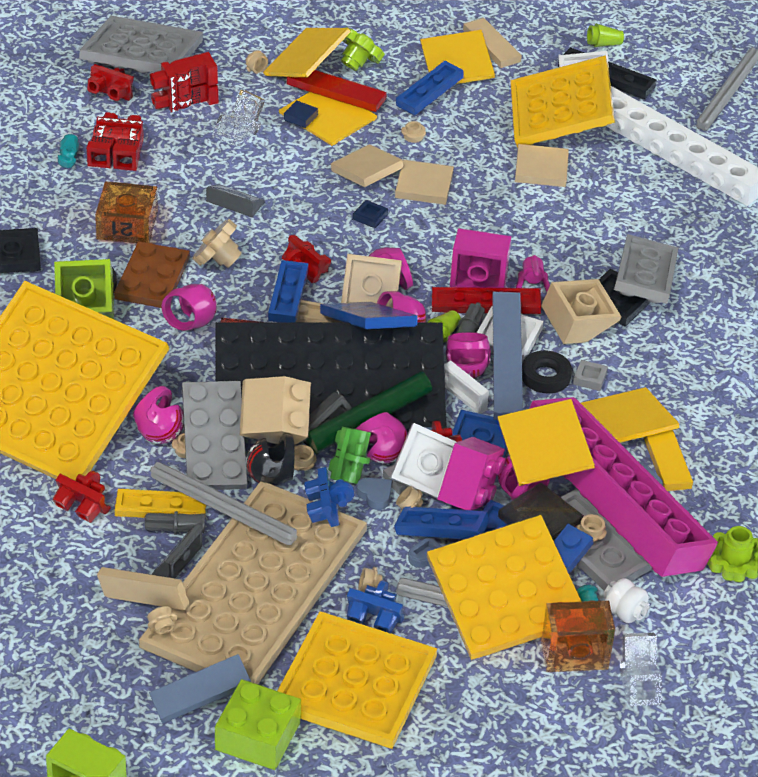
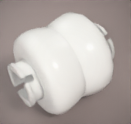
M622 578L617 582L612 581L603 594L605 609L612 614H616L625 623H632L636 619L640 621L647 614L650 607L647 591L636 587L631 580Z

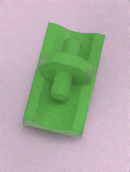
M342 427L341 430L337 431L335 442L338 445L336 455L330 460L328 468L331 472L330 479H342L345 482L358 483L361 478L363 465L370 462V457L366 456L370 432Z

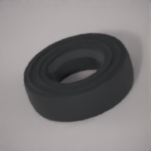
M548 350L536 351L529 354L522 363V380L527 387L536 392L546 394L557 393L565 389L570 383L572 375L571 364L566 357L557 352ZM540 367H549L554 369L557 374L547 377L536 373V370Z

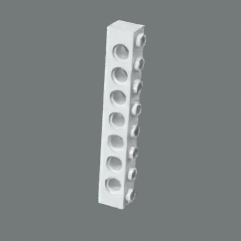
M611 86L615 123L608 124L606 127L746 206L758 198L757 166Z

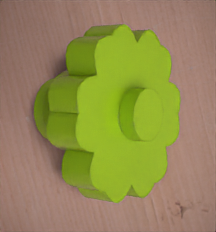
M349 28L351 32L343 39L347 47L342 53L341 62L354 71H357L359 67L362 68L367 59L379 64L385 55L382 49L373 43L374 41L367 35L357 33Z
M734 526L726 534L716 532L713 538L718 544L707 563L709 569L714 573H721L722 577L728 581L743 582L745 577L756 579L758 577V538H753L752 532L743 526Z

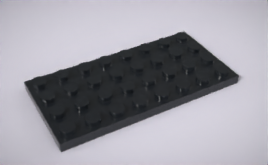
M215 322V382L240 381L241 398L243 380L286 376L311 383L309 414L334 392L341 394L353 408L422 371L431 382L432 392L396 410L390 415L398 419L404 425L407 432H409L413 423L422 427H432L433 421H440L442 429L447 428L442 322H417L415 327L364 329L351 325L349 322Z

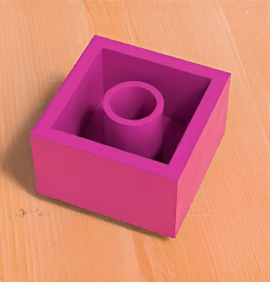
M458 228L453 246L450 287L505 288L512 236Z
M475 437L456 442L437 500L464 510H475L493 500L497 490V486L494 485L496 476L501 474L506 459L503 457L505 449Z

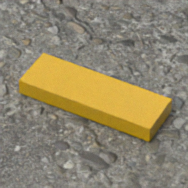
M670 430L643 437L656 473L663 481V487L667 491L692 489L693 480L674 431Z
M118 489L115 516L145 518L147 513L174 514L175 511H178V514H206L205 504L181 492Z

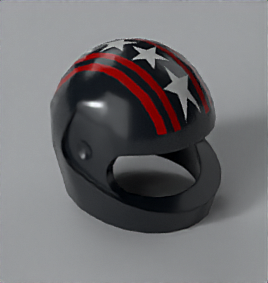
M283 434L278 445L274 447L267 445L266 438L257 441L251 446L246 457V467L254 481L277 486L293 479L295 461L293 435Z

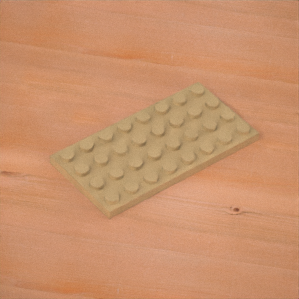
M260 481L244 504L297 530L296 541L292 545H286L232 518L184 580L183 585L189 604L185 610L171 608L172 612L178 616L173 630L165 634H157V632L150 631L147 628L139 639V648L195 672L239 654L250 681L259 684L367 531V522L338 511L340 524L338 526L331 527L327 519L312 523L307 513L306 504L314 501H309V499Z

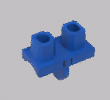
M327 468L317 469V479L304 482L305 492L309 501L321 498V500L306 504L307 513L312 523L327 519L331 527L338 526L340 524L337 504L340 507H345L355 496L354 487L342 479L337 480L334 484V482L329 481Z
M383 580L379 582L377 588L367 585L365 592L350 588L347 594L349 604L347 620L363 625L369 613L377 616L374 623L375 629L391 633L396 624H402L405 615L402 614L403 604L395 602L397 594L388 592V582Z

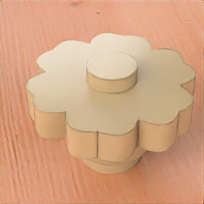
M228 219L220 224L215 231L211 229L201 240L203 243L192 259L201 266L213 258L220 266L224 265L229 268L242 253L238 249L239 246L230 238L237 225Z

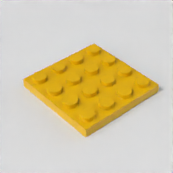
M606 55L510 80L514 140L517 148L518 144L533 145L537 142L556 139L572 133H580L584 130L615 123Z
M541 515L427 551L428 562L471 660L588 621V614Z
M319 611L277 691L301 699L302 720L393 749L437 657V648Z

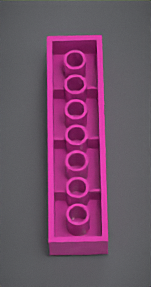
M575 397L533 400L530 408L572 399L595 468L563 476L580 491L584 498L591 502L601 516L605 517L612 524L616 532L634 547V551L652 566L653 571L661 577L703 571L718 542Z

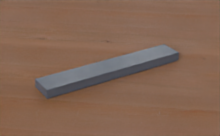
M493 292L494 419H498L497 416L523 410L520 293Z

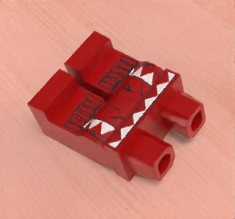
M209 52L175 60L170 64L169 62L161 63V71L150 73V82L153 89L162 88V91L151 94V101L155 109L168 107L171 112H176L178 109H185L192 104L206 101L209 105L219 103L217 64Z
M106 112L103 117L97 116L92 139L88 141L86 147L87 166L111 168L113 161L114 169L137 171L144 140L141 116L130 115L128 119H119L118 115ZM98 155H106V160L97 161L95 160V157ZM129 157L132 158V163L124 164L120 160Z

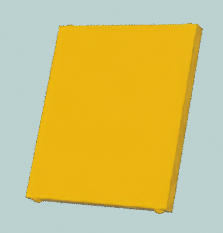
M305 28L263 73L266 76L308 77L351 31L349 28Z
M482 30L420 39L428 73L443 61H447L463 69L464 78L456 84L495 78Z
M308 92L296 99L318 108V116L304 129L331 146L336 145L339 141L377 119V115L369 110L312 92ZM293 101V102H291L290 104H288V105L284 106L283 108L279 109V113L284 116V112H285L295 101Z
M646 387L581 403L619 443L679 428V422Z
M572 399L497 416L519 486L595 468Z

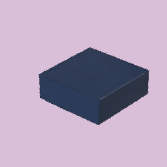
M297 100L284 112L285 121L306 128L318 116V108Z
M365 200L353 213L352 220L376 228L388 215V208Z

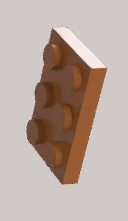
M138 241L114 292L115 300L162 308L163 299L169 292L176 289L190 259V251Z

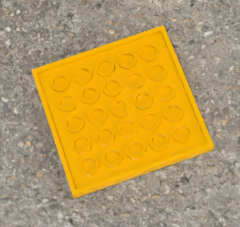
M24 281L0 316V454L54 479L60 473L75 481L78 474L86 476L98 461L169 351L168 343Z

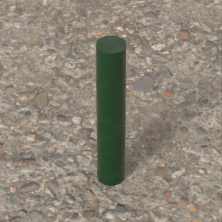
M424 372L416 373L308 431L306 441L309 447L313 449L315 454L336 443L337 431L341 430L342 427L356 429L362 423L384 412L391 414L432 392L431 382Z

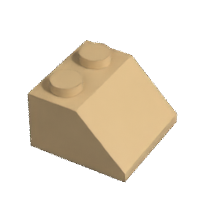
M599 279L551 282L541 305L563 344L588 342L621 319L620 313Z
M286 376L243 380L240 436L257 440L266 438L267 442L278 444L283 434L293 435L294 446L306 439L309 427L311 383Z

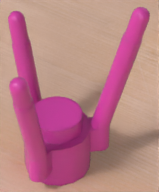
M536 255L527 257L523 261V270L518 273L516 288H522L525 280L531 284H537L542 281L547 292L550 283L548 281V274L544 271L542 259Z

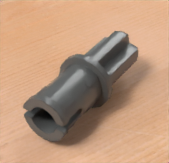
M477 302L476 304L472 303L469 305L465 316L458 322L459 329L457 333H477L480 327L479 323L485 312L480 303Z
M175 511L174 514L147 513L145 515V530L174 531V535H177V532H189L197 524L202 525V533H204L205 514H178V511Z

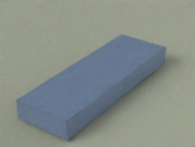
M239 654L153 690L149 694L161 722L165 723L234 693L241 679L251 681Z

